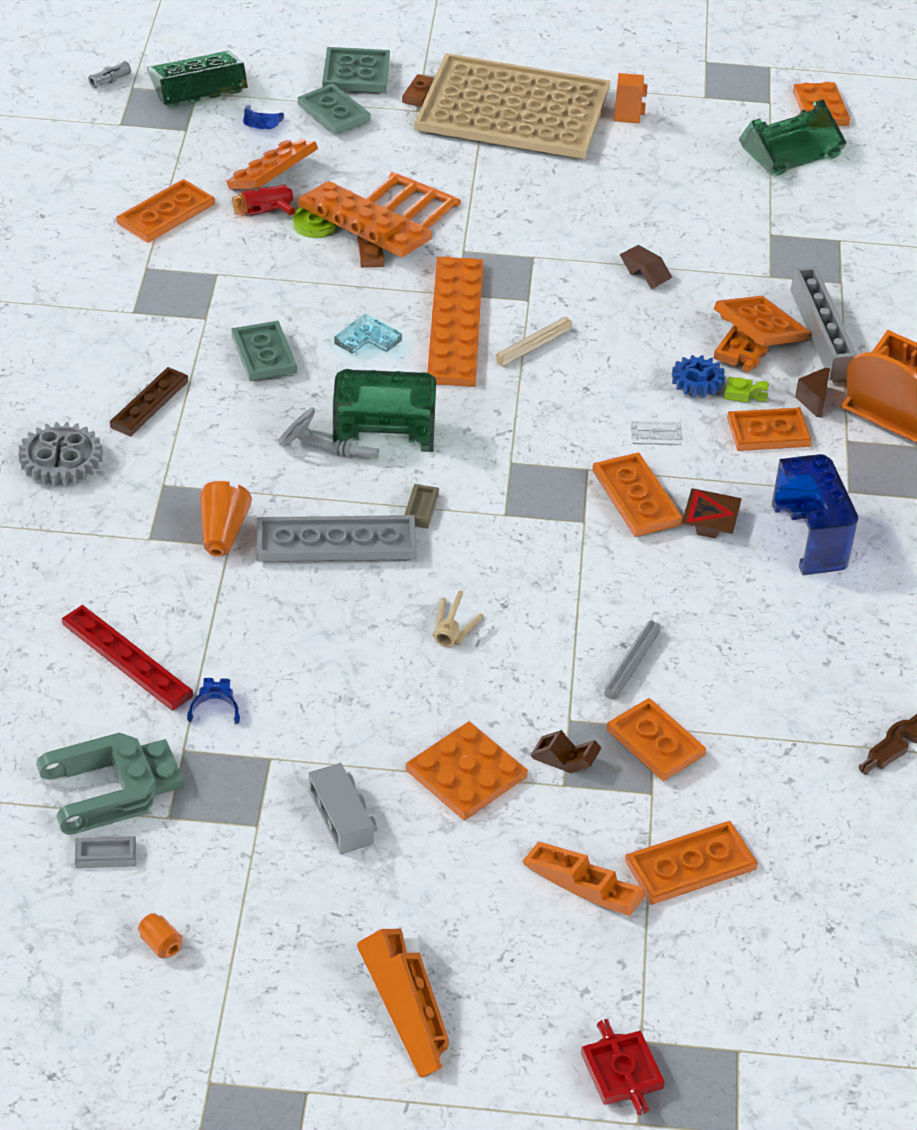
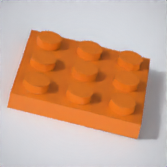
M763 295L718 300L713 308L721 314L722 319L734 324L739 332L747 334L756 345L761 347L807 341L811 335V331Z
M470 721L406 763V771L463 821L527 778L528 769Z

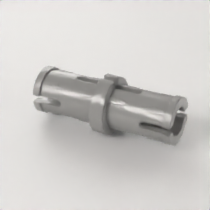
M127 61L112 67L106 66L102 71L89 75V84L95 89L105 83H113L117 78L130 74L131 66Z

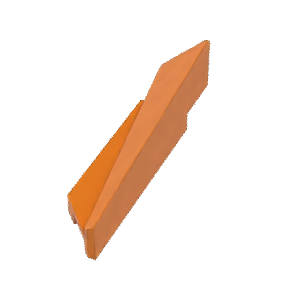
M401 928L380 929L359 941L357 948L419 1077H426L442 1069L443 1065L440 1062L441 1053L448 1049L450 1041L420 952L407 953Z

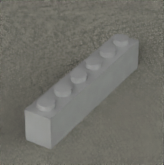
M817 266L794 268L790 290L807 329L811 331L810 337L823 367L830 368L829 380L847 379V366L857 354Z

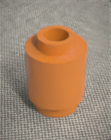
M151 913L145 916L139 923L138 931L140 932V938L159 958L172 957L180 950L182 936L163 916Z

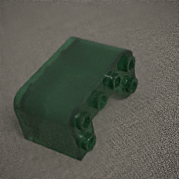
M352 369L339 371L335 376L333 394V442L337 440L341 442L347 441L353 437L354 440H359V432L409 434V443H414L415 440L420 444L421 452H433L436 378L427 372Z

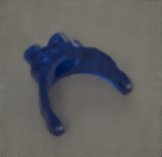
M246 105L244 109L243 123L248 127L273 129L284 119L283 112H258L251 110V105Z
M204 678L203 687L199 689V695L196 696L190 705L187 721L192 722L194 718L193 712L201 703L209 699H221L234 708V724H239V708L233 699V690L230 688L231 680L221 678L219 682H214L215 679Z

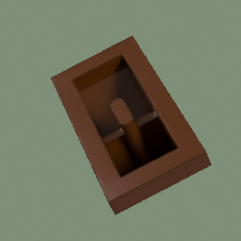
M826 367L799 378L795 395L797 400L816 417L822 418L830 368Z

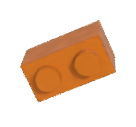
M618 73L614 121L640 123V115H645L646 102H642V97H647L648 84H644V75Z

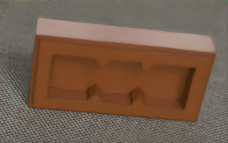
M417 74L402 95V102L422 107L434 78Z

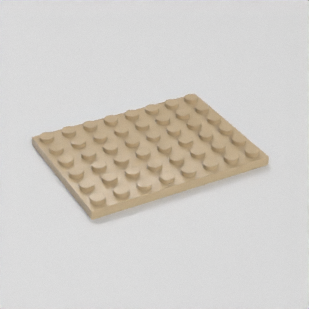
M446 53L415 120L414 130L424 133L441 134L447 137L453 136L466 140L482 141L488 144L505 145L511 148L517 147L530 151L546 152L552 155L569 156L574 159H585L605 104L611 81Z

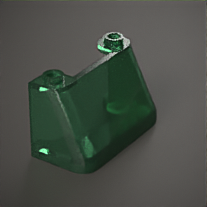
M824 99L814 102L815 108L811 111L801 110L798 116L767 125L766 121L762 122L760 118L753 120L739 138L743 149L766 171L776 176L785 173L789 169L828 157L830 159L836 158L842 153L841 150L847 144Z

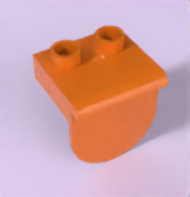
M887 330L872 352L860 353L849 362L847 366V397L840 407L917 443V342Z

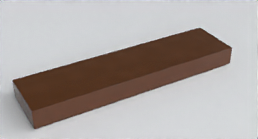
M167 367L110 420V428L131 437L188 383V375Z

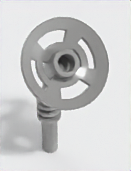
M313 407L298 417L277 442L279 445H284L298 438L300 441L303 440L306 443L332 451L335 455L340 454V456L345 455L346 457L357 455L378 459L380 452L378 448L352 445L351 442L346 443V441L341 442L340 440L333 442L311 434L308 426L315 414Z

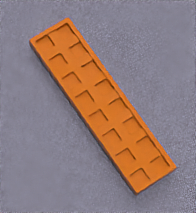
M450 256L437 257L427 384L476 386L483 259L454 258Z

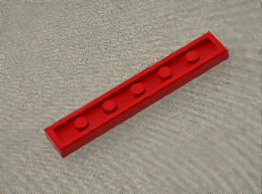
M83 604L62 618L63 626L171 711H174L193 697V690Z

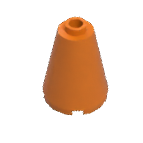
M229 481L206 483L199 496L204 549L215 557H221L230 552L252 502V496L246 488L239 484L238 488L232 487Z

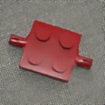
M604 1019V1023L603 1020H600L597 1023V1028L601 1033L602 1039L581 1048V1055L604 1105L622 1100H631L636 1114L642 1115L643 1112L644 1115L650 1109L643 1095L664 1089L665 1081L641 1030L628 1034H614L609 1020Z

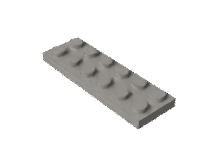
M414 515L257 517V561L416 559Z

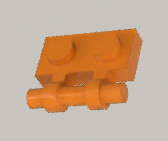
M733 325L714 351L713 359L736 366L739 361L743 362L742 369L749 373L752 369L757 368L760 358L766 355L769 346L761 347L756 345L751 337L739 332L737 327Z

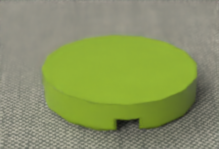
M302 207L296 210L293 215V228L298 234L305 237L323 238L331 235L338 227Z

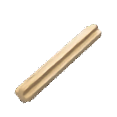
M563 317L500 351L496 355L497 363L505 366L572 329V321L567 317Z

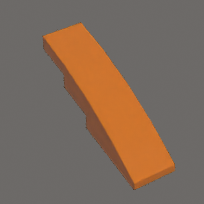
M538 841L523 859L525 866L552 883L588 901L628 916L633 913L645 897L643 887L617 880L615 871L591 865L588 855Z

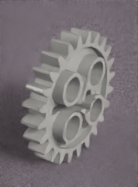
M55 422L54 427L45 424L44 430L36 427V434L29 432L28 439H22V445H19L18 452L19 463H21V469L25 470L26 476L32 475L33 481L41 478L42 484L52 481V486H55L58 481H61L62 485L66 486L69 480L76 484V478L78 477L86 480V474H94L93 468L99 469V462H102L103 454L100 438L95 437L94 431L88 433L87 426L79 429V423L70 427L69 422H66L64 426H60L58 422Z

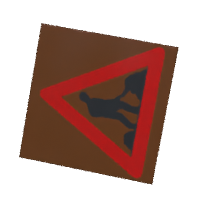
M691 488L682 524L694 526L697 535L716 538L720 532L733 534L742 498Z

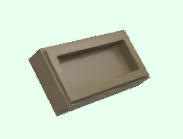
M414 484L404 515H414L415 527L429 529L439 497V488Z

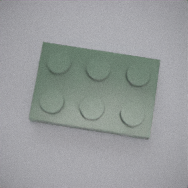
M333 83L298 97V105L334 135L371 121V113Z
M279 320L232 328V338L249 381L297 373V364Z

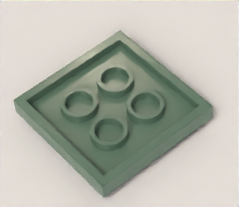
M327 47L322 87L333 83L339 89L345 91L386 93L390 50Z

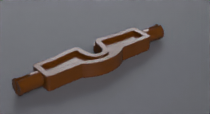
M917 714L909 720L896 722L888 729L885 739L870 749L867 760L859 765L861 773L863 772L864 775H867L875 767L883 769L894 760L905 755L909 745L902 737L917 743Z

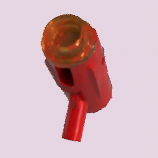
M285 184L241 191L237 196L232 197L233 209L236 215H258L281 209L289 216L295 213V208L290 205L291 201H293L292 189L287 188Z

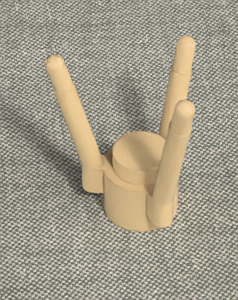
M461 590L458 591L448 618L444 621L446 598L443 597L441 599L436 628L432 636L439 645L444 647H452L455 643L460 645L463 638L483 618V614L479 613L460 632L459 623L454 620V616L463 595Z

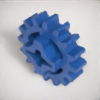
M691 355L690 359L682 357V361H676L675 367L672 369V384H677V390L684 389L683 394L685 395L690 392L693 393V397L701 395L703 398H706V393L713 396L715 395V390L721 391L725 380V369L720 368L719 362L712 363L713 358L705 360L704 355H701L699 358Z

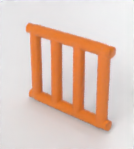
M391 172L389 179L366 198L375 203L397 183L406 186L402 192L385 206V208L393 212L415 191L426 194L402 215L410 221L435 198L443 201L444 203L435 212L419 224L428 230L453 206L458 207L461 204V199L395 172Z

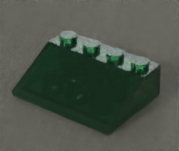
M229 50L147 67L148 74L160 101L168 107L178 106L180 102L187 100L188 102H197L201 100V97L206 96L217 98L222 96L221 93L225 92L236 94L242 92V89L248 88L244 62Z

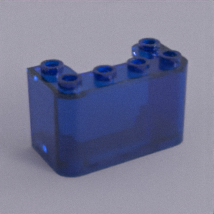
M823 454L779 459L772 507L775 513H779L780 510L790 513L791 520L804 519L809 532L804 558H801L799 561V569L802 576L846 569L852 552L858 514L833 461Z

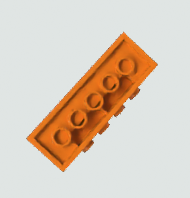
M331 181L323 183L298 198V206L401 258L432 239V231Z

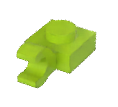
M729 377L724 399L748 403L749 398L765 402L767 401L768 393L762 391H768L769 383L759 381L753 385V380Z

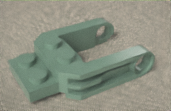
M119 732L49 751L41 755L36 762L41 778L71 777L113 765L122 790L62 807L56 815L61 831L72 835L147 814L153 805V799L156 795L184 788V779L167 740L163 739L140 745L137 738ZM59 763L52 769H46L51 764ZM79 816L78 819L72 822H66L72 817Z

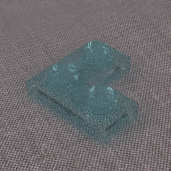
M363 314L334 336V344L352 354L368 342L388 352L402 341L401 332L367 314Z

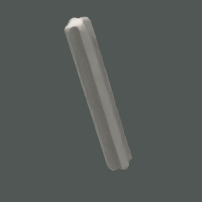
M650 620L646 623L606 684L604 691L606 697L616 699L660 633L661 626L658 622L655 623L653 620Z

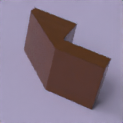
M636 245L620 254L630 275L641 270L651 289L673 278L662 257L640 245Z
M559 730L542 736L530 756L539 762L568 773H573L590 768L602 747L596 740L575 746L565 733Z

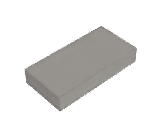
M136 836L76 838L75 868L136 866Z

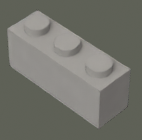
M342 763L309 772V793L340 855L373 845L374 832L377 831L376 821L372 814L368 815L363 795L361 793L357 794L352 774L350 772L346 773Z

